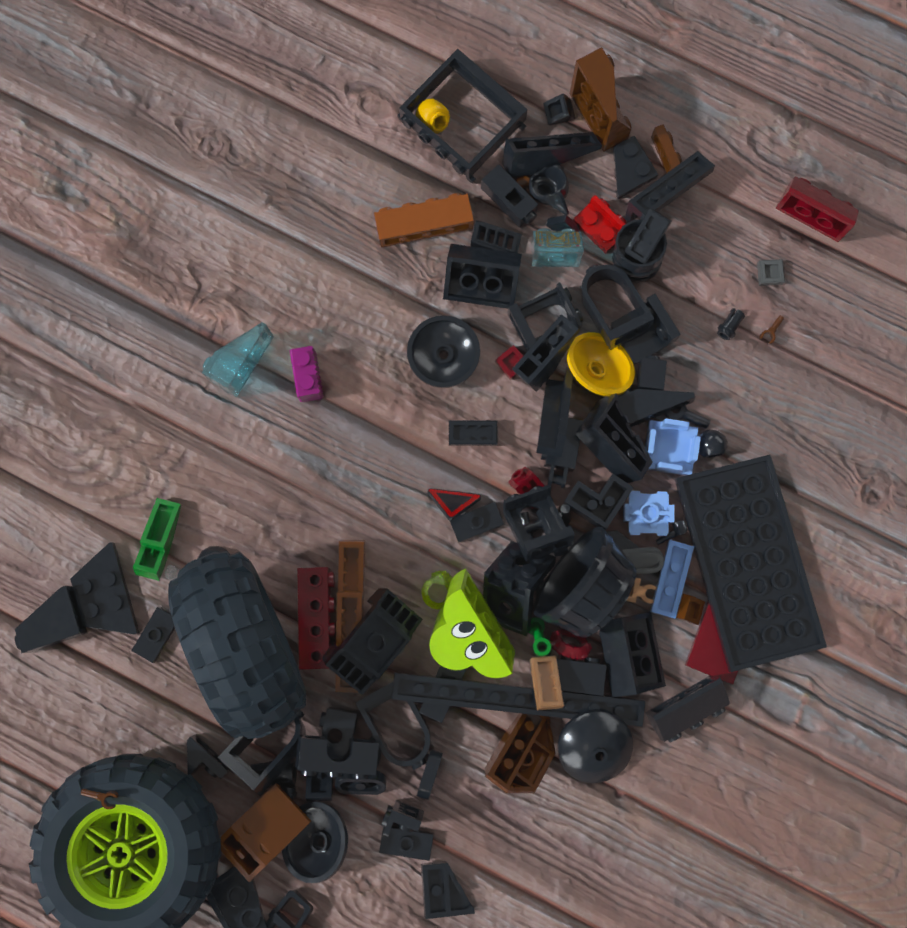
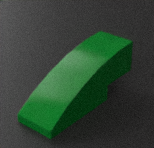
M160 498L156 499L140 539L141 547L133 565L136 575L160 581L174 538L181 509L180 503Z

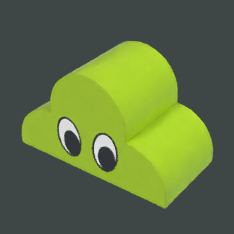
M465 568L452 578L444 607L437 614L429 644L431 655L438 664L447 669L462 670L473 666L480 674L490 678H503L511 675L513 672L515 649Z

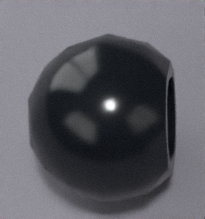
M706 430L699 435L701 437L699 455L703 458L725 454L728 441L720 431Z

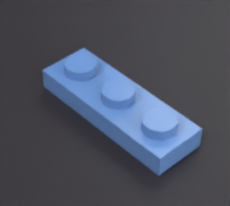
M668 540L664 555L665 561L660 571L657 589L653 598L654 602L651 605L650 612L676 619L694 546Z

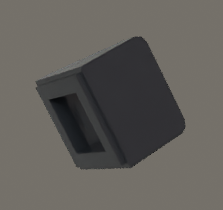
M564 93L543 103L548 125L576 119L571 99Z

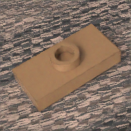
M556 656L532 657L529 661L537 710L563 708L564 702Z

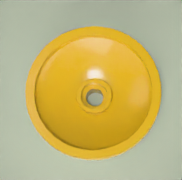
M588 332L577 336L567 350L568 366L575 379L587 390L609 397L615 393L617 395L623 394L632 385L635 377L632 359L621 345L610 350L600 333Z

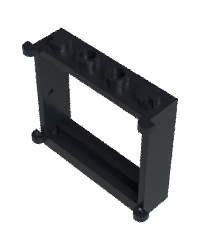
M457 49L399 108L400 113L397 115L406 128L415 130L423 143L426 145L429 143L433 146L436 154L441 159L450 161L458 174H464L466 179L473 183L476 178L472 175L496 152L506 139L518 128L523 131L527 127L524 122L527 118L528 109ZM453 71H456L511 119L470 163L412 113Z

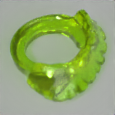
M446 571L431 573V578L422 586L421 594L423 601L428 607L435 610H440L444 607L446 597L441 603L433 602L428 595V590L432 584H440L446 587L448 593L453 577Z

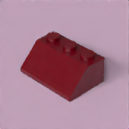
M796 176L789 183L775 208L837 242L854 227L859 210L854 208L851 203L841 201L833 197L829 191L818 189L811 185L808 180Z

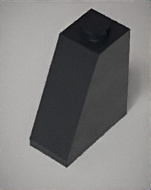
M72 586L59 588L15 628V644L21 650V653H32L88 634L86 627L82 625Z

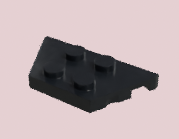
M110 542L70 578L82 625L84 627L136 635L139 634V629L116 545L114 542Z

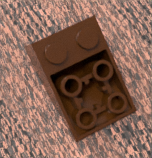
M276 783L220 837L221 851L247 881L250 882L311 820Z

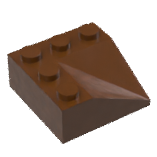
M601 47L576 60L569 94L591 132L595 134L602 144L601 149L605 152L627 140L632 127L628 117L623 116L619 110L620 105L615 93L614 61L609 54L606 55Z

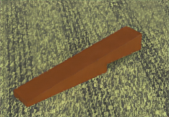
M365 540L339 541L336 646L338 647L363 618ZM336 674L335 692L359 693Z

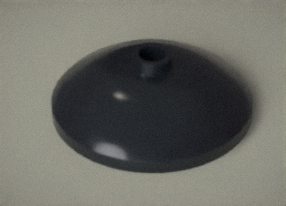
M435 316L423 321L412 332L407 345V358L412 371L421 381L433 387L450 388L465 382L474 373L479 363L480 344L473 329L461 319L452 316ZM446 352L448 357L441 359L439 357L440 353Z
M590 710L580 713L564 726L559 735L557 744L559 760L566 772L579 781L586 783L608 781L620 774L628 765L633 753L632 734L626 723L611 712ZM598 752H603V754H602L601 756H599V757H596V756H595L596 753H598Z
M308 802L299 806V808L311 822L282 850V856L286 867L298 880L306 883H320L330 879L342 866L348 849V832L342 816L334 807L323 802Z

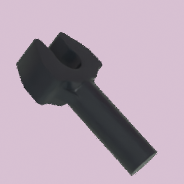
M686 405L679 408V413L670 411L665 414L667 419H685L705 429L708 428L711 421L689 411Z

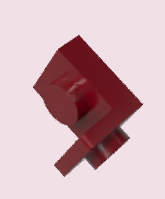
M527 467L515 471L508 481V484L519 495L529 492L534 487L545 486Z

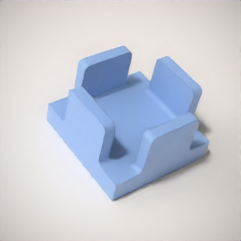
M649 420L645 448L653 462L648 470L684 476L692 474L693 464L698 460L701 437L697 436L698 427L689 426L690 422L680 420Z

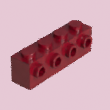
M328 567L297 568L299 670L329 669L324 664L322 657L332 645V638L336 637V625L331 623V613L335 612V598H331V588L335 587L334 572L330 573V568Z

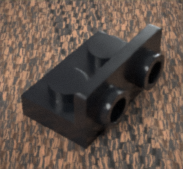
M396 800L394 807L388 805L381 826L386 827L383 835H389L393 822L398 824V828L406 832H412V830L418 832L424 810Z

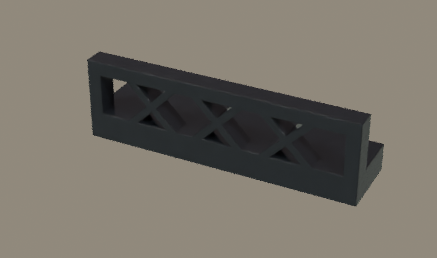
M697 151L629 200L625 220L630 222L639 217L643 221L650 208L659 212L711 174L715 165Z
M568 367L566 368L563 382L551 379L546 381L536 453L557 457L562 456L567 434L573 374Z

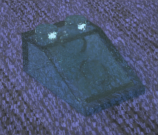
M261 322L215 351L212 357L209 356L205 360L202 374L212 384L237 398L274 338L268 326Z

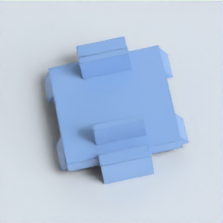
M631 491L628 496V504H623V522H628V533L630 535L651 533L657 534V536H667L669 534V523H674V505H669V494L657 491V494Z

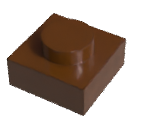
M683 594L676 618L690 624L699 625L705 601Z

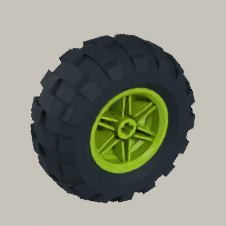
M227 551L212 552L187 563L179 571L177 578L169 583L168 602L185 657L215 719L234 738L240 736L247 737V739L262 738L288 726L297 717V711L306 706V690L285 633L253 564L241 552L230 555Z
M122 754L104 758L82 767L68 776L65 782L51 793L42 806V816L39 822L34 825L30 840V847L34 850L33 860L29 863L31 882L33 884L37 883L41 898L38 901L47 915L53 914L61 923L59 928H181L200 909L205 898L211 892L218 875L216 872L218 862L222 856L221 836H219L217 828L218 816L213 803H209L201 791L202 786L191 774L187 775L177 769L175 763L160 757L143 756V754ZM82 789L106 793L110 790L116 791L119 795L118 798L113 796L106 797L109 804L116 805L115 808L105 809L101 801L81 795ZM113 821L118 822L117 831L111 828ZM138 824L145 825V833L137 829ZM95 845H97L100 849H102L103 852H102V853L96 852V851H95ZM122 848V851L127 853V856L123 857V853L119 852V849ZM150 848H154L156 851L154 858L148 856ZM107 868H113L111 869V878L105 873ZM132 873L140 877V879L137 881L133 880Z

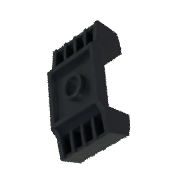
M378 588L367 600L372 606L339 647L332 643L322 657L324 664L361 695L383 675L411 640L414 631L423 620L388 588Z

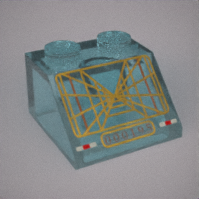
M547 228L533 231L531 266L579 267L584 253L581 232H575L574 229H563L561 232H556Z

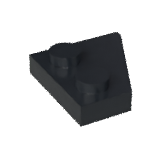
M635 136L614 146L613 159L615 162L614 172L617 186L616 197L618 199L658 177L659 174Z
M447 861L421 864L425 919L475 914L473 906Z

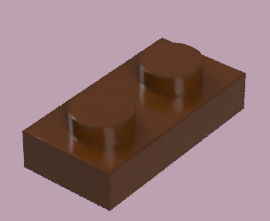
M664 124L655 127L651 138L667 174L682 163V158L678 152H675L673 137L670 131H666Z

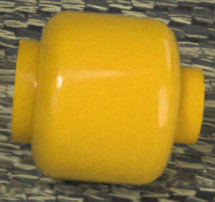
M426 99L416 109L415 116L435 134L444 131L450 122L449 110L438 100Z

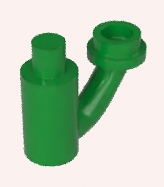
M533 617L529 634L534 636L535 639L533 644L535 656H550L552 653L551 643L543 634L545 623L541 618Z

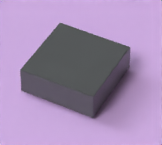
M783 259L759 260L757 262L759 286L783 285L785 283Z

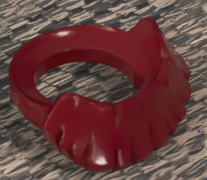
M565 629L552 632L550 637L553 650L567 658L585 659L592 649L585 637L575 636ZM562 637H572L580 643V646L573 647L564 642Z

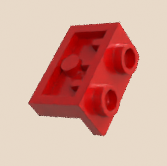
M596 195L573 218V221L580 226V230L605 254L615 246L617 233L623 225L627 224V221L621 215H616L610 209V205L603 198L599 199Z

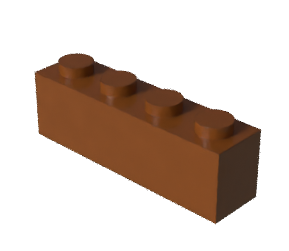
M461 193L451 194L448 198L444 199L430 198L424 203L419 204L410 202L394 209L385 207L381 208L378 212H374L381 247L470 230L474 226L468 194L462 195Z

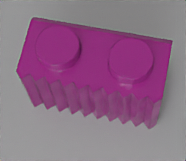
M312 346L291 349L290 357L298 399L300 402L322 399L324 395L315 349Z

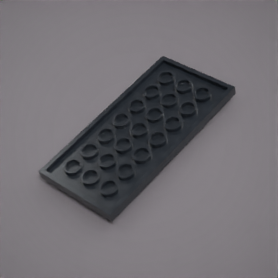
M771 455L674 479L728 671L734 672L826 648V641Z

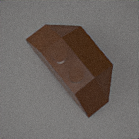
M519 713L506 730L485 767V777L505 793L533 794L536 792L556 754L550 727V717Z

